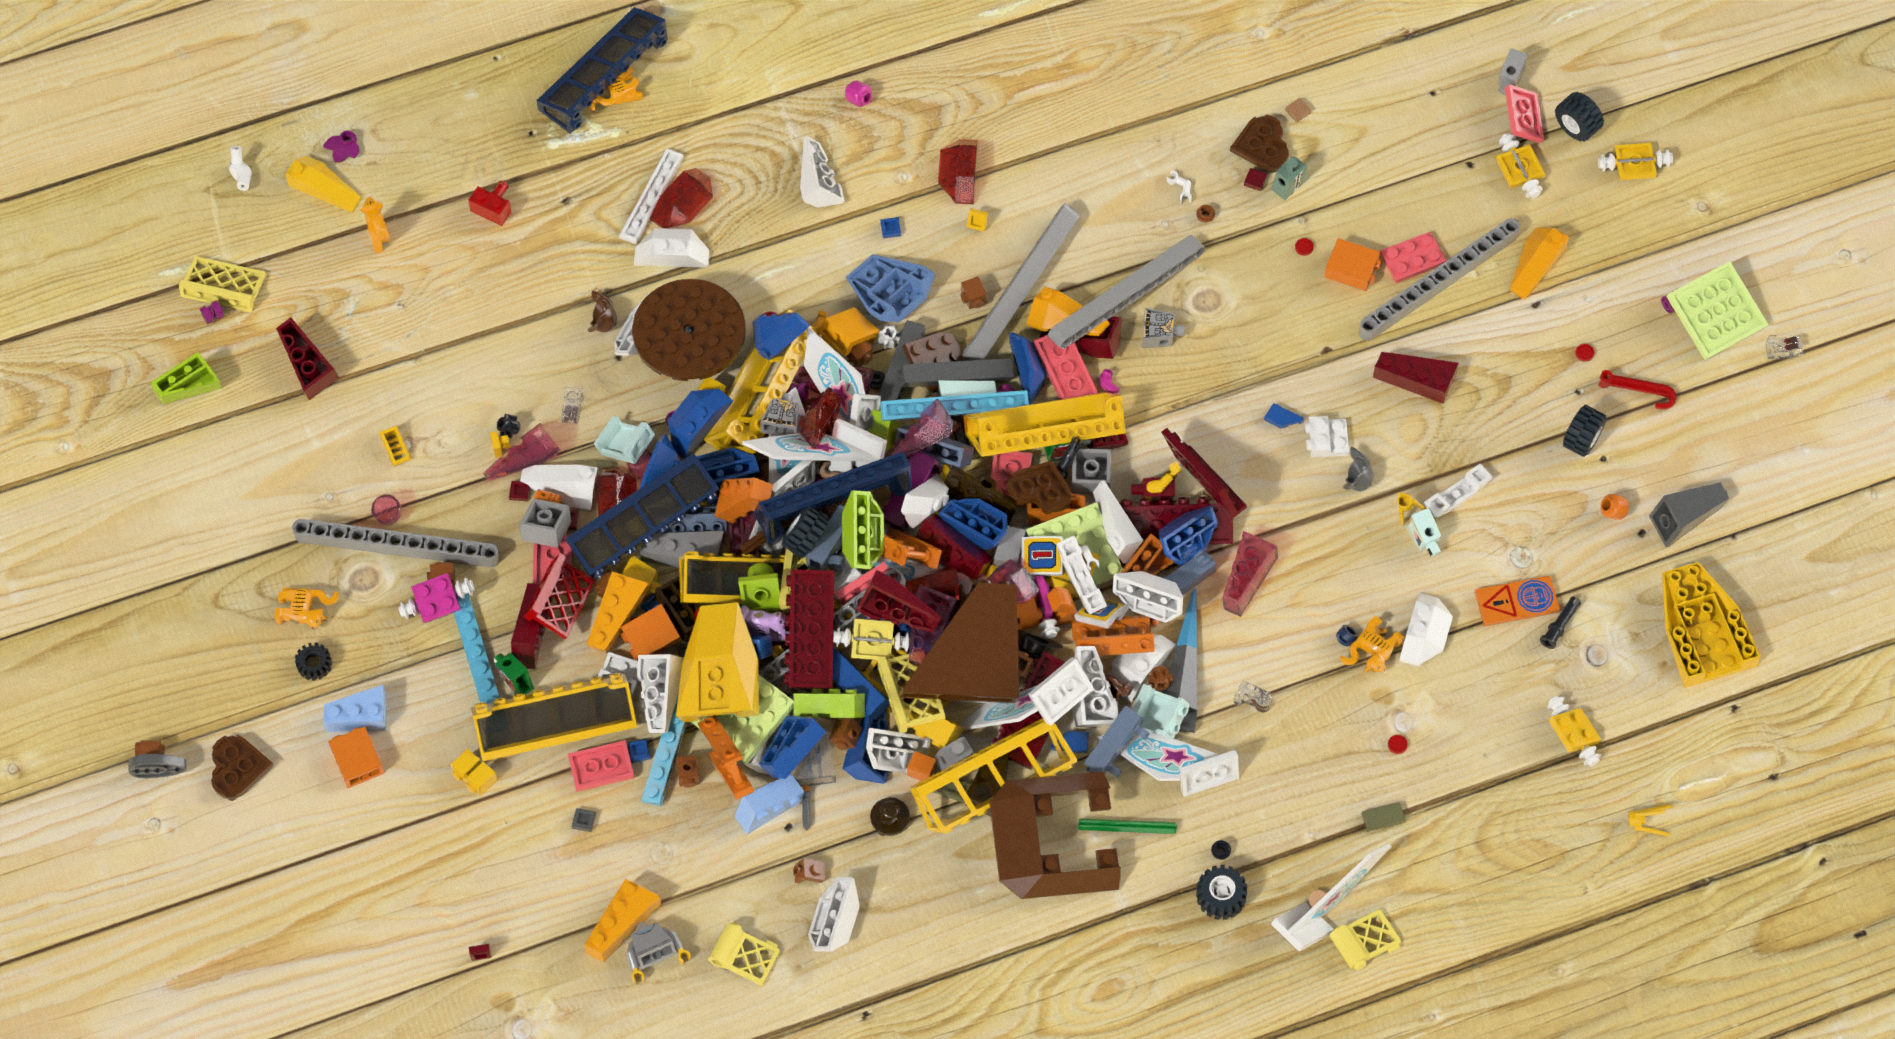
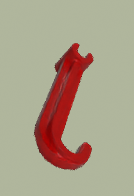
M1609 370L1601 372L1598 384L1601 388L1612 386L1667 397L1669 399L1668 403L1655 404V408L1660 410H1667L1675 404L1676 393L1668 385L1613 375Z

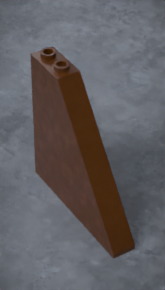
M989 580L980 581L901 689L899 697L1015 703L1019 699L1017 585L1011 584L1008 581L992 583Z

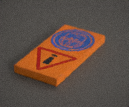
M1550 576L1479 588L1474 591L1484 626L1560 612Z

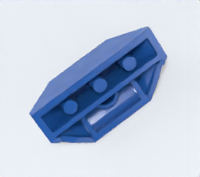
M1011 332L1009 333V343L1022 391L1027 390L1029 404H1032L1044 387V378H1047V372L1041 366L1040 357L1033 343L1027 338Z
M720 389L691 391L668 419L671 444L675 451L684 459L690 456L733 403V400Z
M666 434L660 437L644 472L640 488L681 462ZM676 477L670 480L673 487L675 486ZM664 484L638 503L641 508H646L669 496L670 490Z
M732 447L696 456L719 489L723 480L754 478L760 473L755 455ZM695 464L681 473L686 493L702 495L712 489Z
M979 498L958 501L956 499L950 500L938 513L945 522L985 550L995 547L1007 534V514Z
M1212 505L1184 513L1159 530V538L1167 558L1177 565H1183L1192 559L1196 553L1207 548L1213 530L1218 524Z

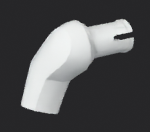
M232 146L230 148L231 162L228 165L231 175L237 180V188L246 191L249 189L252 172L248 165L242 161V147Z

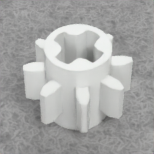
M885 325L883 331L879 330L878 343H883L884 349H894L896 343L898 344L901 332L896 331L894 325L892 327Z

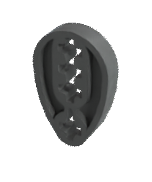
M142 754L134 756L128 761L129 774L137 778L168 777L186 772L187 760L172 755Z

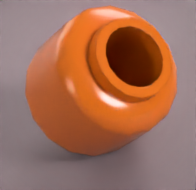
M1608 494L1601 501V513L1607 518L1621 520L1628 514V500L1620 495Z

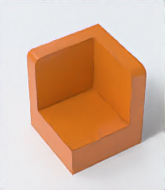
M915 751L907 766V775L920 781L927 779L934 774L936 759Z

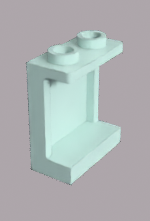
M613 415L594 442V445L603 456L636 464L655 434L645 422H641L639 426H634L621 422L617 416Z
M1143 684L1131 710L1144 719L1140 725L1142 728L1174 739L1175 735L1179 732L1184 716L1188 713L1190 704L1183 698L1169 696Z

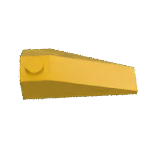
M309 156L295 159L285 174L288 186L353 213L361 200V197L324 163Z

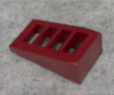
M1125 433L1118 434V441L1115 435L1110 436L1111 441H1109V436L1093 438L1091 443L1087 445V448L1110 450L1128 445V440Z

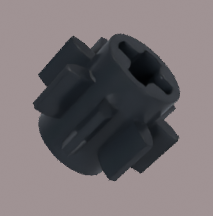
M504 414V417H500L497 421V430L500 431L499 435H508L509 438H512L513 434L516 435L520 430V422L516 421L518 417Z

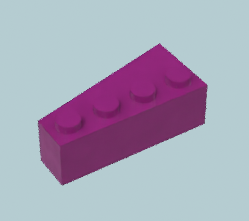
M917 450L908 459L911 465L912 490L936 474L940 475L942 473V467L936 459ZM905 472L903 474L907 480V473ZM891 493L888 505H885L882 509L884 522L905 532L909 524L901 509L906 495L899 497Z

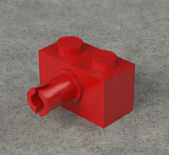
M500 180L492 192L477 186L468 199L470 212L503 226L511 214L510 202L502 198L509 188L508 184Z

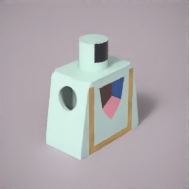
M1427 508L1411 515L1405 527L1418 550L1423 551L1427 549L1430 557L1438 555L1441 551L1437 543L1441 538V534L1430 509Z

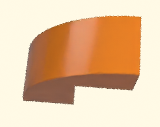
M1055 587L1047 594L1053 611L1052 617L1057 620V624H1071L1072 620L1075 619L1074 615L1077 613L1071 594L1067 589Z

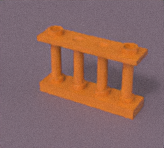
M889 527L888 534H884V553L881 556L901 566H905L906 558H910L929 568L937 569L942 550L896 527Z
M1123 616L1120 621L1115 620L1109 629L1072 620V638L1076 646H1095L1099 656L1154 652V633H1150V617Z
M717 716L707 717L703 721L698 722V726L714 749L708 752L709 759L735 799L737 800L753 793L754 790L751 783L737 763L743 757Z

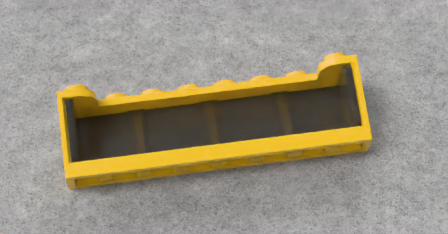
M695 551L684 552L683 556H679L681 603L726 604L738 602L742 604L738 579L739 577H748L749 568L757 563H765L773 568L774 573L778 574L781 589L785 555H780V559H772V555H761V558H753V554H742V558L734 557V554H722V557H715V553H703V556H701L699 552ZM804 563L798 570H806L809 567Z
M613 673L608 678L594 677L590 679V682L576 681L567 687L558 685L548 691L539 689L533 691V694L530 695L522 693L514 695L512 699L498 698L493 703L479 702L474 704L475 707H471L482 761L637 728L629 684L625 674Z

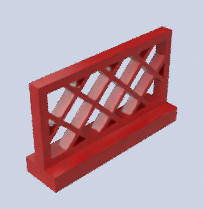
M559 553L551 561L524 618L528 621L534 619L555 634L566 639L595 580L566 562V556ZM563 568L570 572L571 577L565 578L562 571ZM578 580L588 583L587 587L581 588ZM573 581L576 589L569 590L567 582ZM562 583L564 591L558 592L555 584ZM578 593L580 601L574 602L571 594ZM561 595L567 596L568 604H562ZM555 597L557 605L551 606L548 598ZM571 607L573 616L567 617L564 608ZM559 609L562 618H555L553 610ZM543 611H548L550 620H546L545 618L540 616ZM564 621L566 630H561L557 622Z

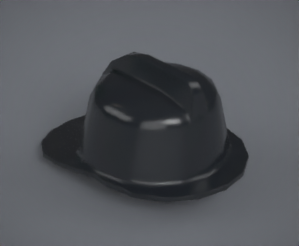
M1022 630L1019 631L1023 635L1019 650L1029 654L1028 657L1036 659L1038 656L1041 657L1043 652H1047L1050 648H1063L1062 644L1054 640L1035 636Z

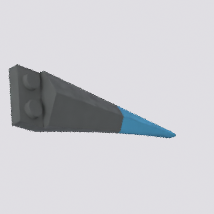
M1195 588L1190 598L1169 668L1173 681L1169 682L1170 686L1162 692L1175 698H1183L1190 704L1188 713L1180 724L1179 731L1195 733L1198 711Z

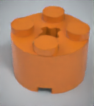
M1026 589L1017 592L1018 631L1038 627L1040 624L1039 619H1042V611L1040 607L1037 608L1035 590Z

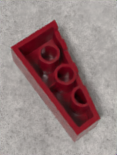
M291 317L276 328L301 387L309 400L339 378L331 364Z
M1381 352L1374 368L1373 378L1444 404L1457 374L1459 363Z
M936 514L923 521L915 536L942 550L939 564L975 580L986 575L989 567L994 562L993 557Z
M527 583L511 639V652L527 669L535 670L542 637L545 633V626L534 619L528 621L524 618L540 585ZM549 597L548 599L552 606L554 597ZM543 611L540 616L548 620V611Z

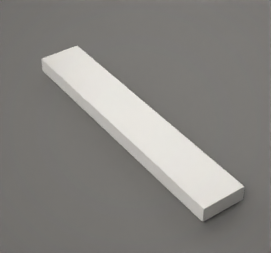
M666 149L619 235L620 239L637 245L684 158L683 154Z

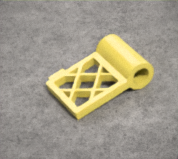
M1380 909L1347 926L1342 925L1336 928L1329 935L1350 969H1356L1357 971L1366 966V961L1386 951L1390 954L1398 950L1401 944V940ZM1378 916L1382 922L1381 928L1370 925L1371 919ZM1357 926L1366 928L1365 936L1356 934L1353 928ZM1368 931L1380 932L1379 939L1375 940L1367 937ZM1382 934L1390 935L1393 942H1382ZM1365 943L1376 944V950L1369 953Z
M731 922V924L725 925L708 960L717 967L726 968L763 986L780 949L777 948V944L769 940L765 943L743 932L739 924ZM745 939L754 944L755 950L744 951L742 945ZM769 950L774 954L771 959L763 961L760 952ZM757 953L760 962L749 965L746 956ZM743 957L747 967L739 969L733 966L735 959ZM762 966L764 972L762 978L753 976L751 969Z

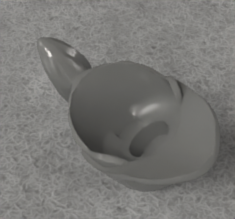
M1351 447L1350 455L1354 461L1349 467L1348 478L1345 480L1347 483L1343 485V488L1361 492L1372 485L1374 473L1369 459L1356 448Z

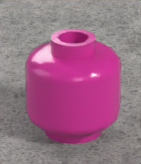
M855 80L846 86L845 98L848 102L858 107H863L871 101L872 91L870 86Z

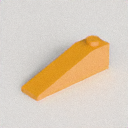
M1536 227L1525 241L1510 291L1526 300L1567 249L1569 237L1555 228Z
M1044 286L1034 297L1026 324L1029 327L1048 332L1049 329H1052L1055 325L1081 309L1083 305L1060 291ZM1104 321L1085 335L1100 336L1109 326V321Z

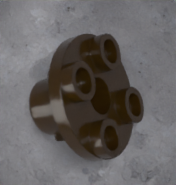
M897 798L881 799L871 809V824L882 836L900 834L908 828L910 821L909 809L903 801Z

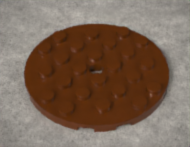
M700 279L676 280L656 288L639 305L632 325L634 346L642 361L659 375L663 374L678 381L698 378L702 380L722 372L739 355L738 353L744 344L746 334L744 314L736 299L719 285ZM685 327H694V330L690 333L684 331Z

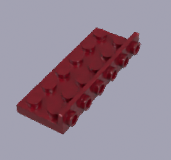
M1168 428L1161 431L1175 458L1232 519L1247 508L1244 501L1190 445L1180 442L1181 439L1176 432L1172 433Z
M1201 496L1191 500L1189 497H1180L1178 500L1160 498L1159 501H1151V499L1144 498L1134 502L1131 499H1122L1119 502L1143 541L1150 534L1160 540L1159 530L1184 513L1212 505L1218 524L1213 530L1208 545L1233 544V519L1215 499Z
M791 570L790 575L786 576V587H790V594H786V606H789V614H786L785 625L789 626V633H785V645H789V652L785 653V665H788V672L784 673V684H788V689H832L834 571Z
M1043 652L1042 656H1038L1034 662L1033 667L1035 669L1033 673H1028L1024 682L1026 683L1024 690L1038 686L1061 667L1065 661ZM1037 711L1019 722L1001 724L999 728L1001 733L998 738L995 737L991 745L1043 717ZM1048 732L1026 744L1035 760L1049 736ZM1020 746L1006 753L1009 754L1008 760L1029 770L1032 769V764Z

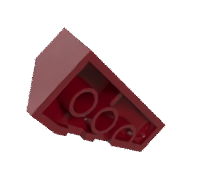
M1110 317L1107 319L1109 326L1100 336L1084 335L1075 341L1078 351L1096 358L1114 359L1120 345L1121 317ZM1042 331L1039 337L1048 335L1049 331Z
M878 570L875 571L856 608L857 611L872 619L880 620L883 618L891 620L893 624H898V622L909 624L911 628L934 632L941 620L939 614L898 581Z

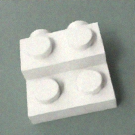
M1328 416L1309 417L1308 422H1305V434H1309V439H1306V449L1310 450L1311 457L1349 456L1346 419L1328 420Z

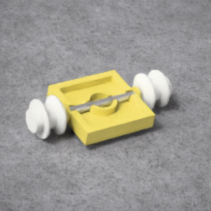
M854 618L853 634H851L848 628L844 632L840 631L838 627L837 631L833 632V643H836V647L840 643H844V646L847 647L852 642L851 658L878 660V658L884 656L886 659L891 658L892 645H894L896 651L904 648L905 652H907L908 648L911 649L912 637H909V633L901 636L900 632H898L894 639V624L891 621Z

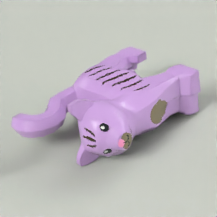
M742 605L741 611L750 635H771L772 641H785V633H789V631H785L786 615L778 611L770 614L766 611L749 610L747 606Z

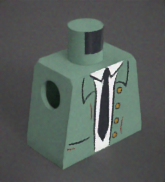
M1292 156L1277 170L1271 190L1286 200L1308 180L1307 166L1295 156Z

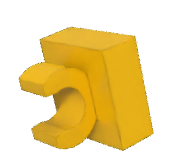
M971 208L966 227L984 232L988 212Z
M497 431L490 432L495 458L503 456L501 449L511 448L508 435L499 438Z

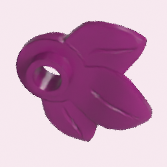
M349 130L343 131L340 136H331L323 145L325 149L333 151L332 157L336 163L344 161L348 156L356 158L360 150L356 143V135Z

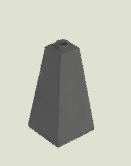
M1721 482L1664 495L1649 517L1665 547H1669L1719 511L1728 501L1729 496Z

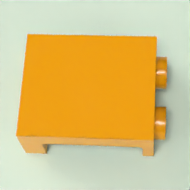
M853 307L825 318L819 333L845 356L850 353L852 347L864 341H869L870 344H873L879 330Z

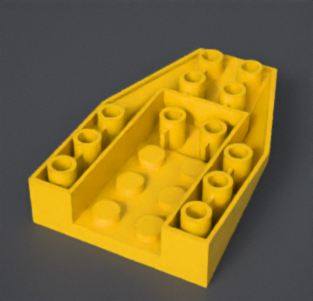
M1696 562L1662 572L1665 630L1684 688L1757 667L1761 656L1738 605L1703 566Z
M739 603L700 606L682 662L676 717L682 722L702 721V716L735 713L739 717L759 716L758 656Z

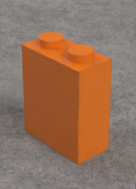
M1338 238L1326 265L1324 277L1367 291L1368 286H1372L1376 276L1374 271H1378L1382 262L1379 259L1380 252Z
M662 604L621 626L623 630L621 636L625 643H630L633 648L630 652L635 660L638 659V655L660 654L682 641L680 634Z
M365 726L354 728L349 733L337 735L328 741L347 789L384 774L383 767Z

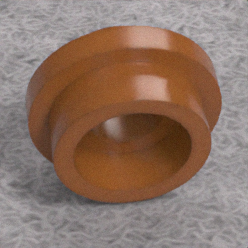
M1202 205L1198 208L1196 216L1201 222L1207 223L1214 219L1215 211L1210 205Z

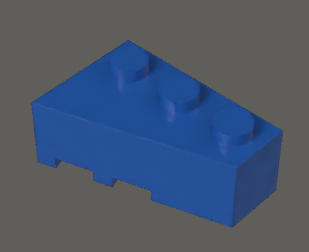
M786 716L759 765L772 778L786 779L826 731L813 718Z

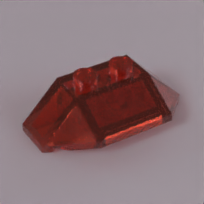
M959 139L940 150L938 184L952 198L955 204H974L978 140Z
M697 168L684 170L660 196L650 220L664 229L690 223L713 198L710 177Z
M827 387L813 401L811 406H807L805 415H802L799 421V426H801L800 434L813 449H817L840 411L842 397L830 387Z
M619 467L598 468V516L637 491V480ZM631 506L605 525L609 531L620 526L625 528V523L637 516V510L634 506ZM600 527V528H599V535H600V537H606V533H605V532L603 531V529Z

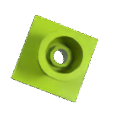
M757 563L752 565L748 570V577H739L738 579L742 605L747 606L749 610L768 612L781 610L779 605L780 586L778 574L774 573L773 568L768 564Z

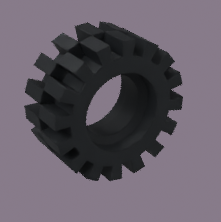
M316 642L314 646H312V643H308L309 647H306L304 644L302 646L303 650L298 649V655H295V664L302 677L305 676L307 680L311 677L312 681H316V677L319 680L322 679V674L327 676V671L330 672V666H332L328 649L322 644L319 646ZM312 656H318L321 659L320 664L315 667L307 666L306 661Z

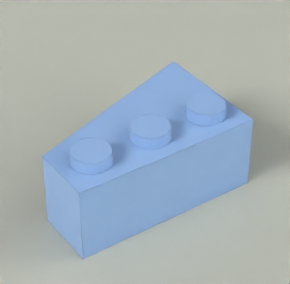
M384 685L324 704L323 723L326 731H351L354 728H362L364 726L367 731L386 730L387 694Z
M790 774L786 779H778L742 797L734 817L748 835L791 807L799 805L804 790L794 776Z

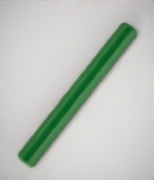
M1080 818L1078 829L1176 834L1177 824L1175 822Z

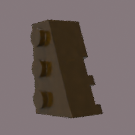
M688 571L687 593H694ZM677 577L655 589V601L658 605L662 604L682 640L684 643H687L695 624L694 613L698 609L697 603H681L680 578Z
M1004 754L993 760V764L1004 782H1006L1009 754ZM987 764L979 768L967 791V795L974 807L994 797L1001 788ZM988 808V812L985 814L991 817L990 808Z

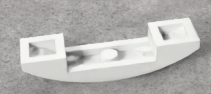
M1479 464L1468 471L1463 479L1441 494H1435L1426 500L1423 505L1429 508L1435 517H1440L1475 495L1493 476Z
M1075 536L1057 543L1056 545L1066 572L1087 612L1092 614L1106 607V602L1100 590L1097 589L1083 560L1082 551Z

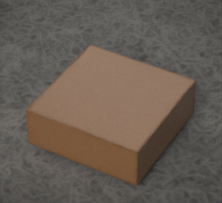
M1298 98L1285 108V111L1296 122H1299L1311 113V109L1301 98Z

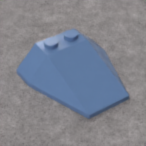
M872 254L847 275L846 279L869 314L880 321L901 322L927 299L935 274L919 264Z

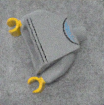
M641 922L636 926L637 931L631 934L632 941L628 945L626 956L630 969H633L634 972L632 979L635 984H637L635 981L637 975L642 976L643 982L645 980L644 974L639 971L638 967H641V969L647 968L676 955V951L679 953L678 962L680 964H684L681 958L682 955H686L688 960H690V953L687 950H683V944L676 932L665 927L661 928L658 923L648 926L646 922Z

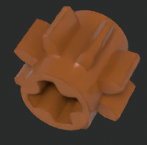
M1163 666L1153 668L1151 675L1147 676L1152 688L1159 691L1167 689L1170 686L1169 682L1173 681L1172 673H1169V669Z

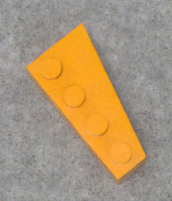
M615 572L611 573L586 644L590 649L606 654L611 651L623 631L621 626L630 622L632 615L652 588L650 584Z
M625 878L585 942L586 954L604 962L622 945V942L628 936L635 932L636 926L639 923L645 922L649 915L661 906L660 896Z

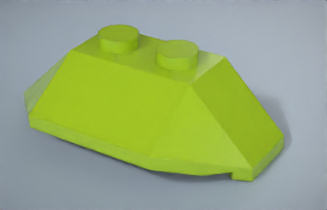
M855 490L851 491L842 512V552L851 568L870 570L884 553V513L873 499L871 492Z

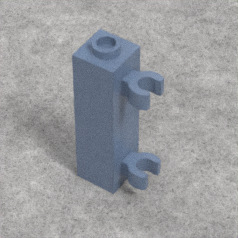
M839 505L828 521L824 534L813 550L806 555L807 567L826 571L829 566L836 571H840L843 567L841 563L843 558L836 554L842 547V512L844 506Z
M1205 550L1199 551L1192 559L1169 576L1163 578L1175 582L1182 595H1184L1216 572L1217 563Z
M1125 706L1084 762L1088 766L1086 770L1089 773L1104 772V774L1108 771L1118 778L1122 771L1112 765L1135 733L1145 740L1150 734L1140 726L1144 719Z

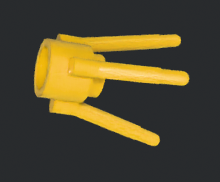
M1398 493L1397 504L1399 506L1398 512L1401 525H1404V511L1411 510L1413 506H1417L1422 510L1427 509L1417 502L1416 499H1412L1409 494Z
M1667 804L1628 811L1629 827H1634V831L1670 836L1668 832L1642 827V824L1646 823L1645 816L1664 814L1666 812L1664 809L1671 808L1672 805Z

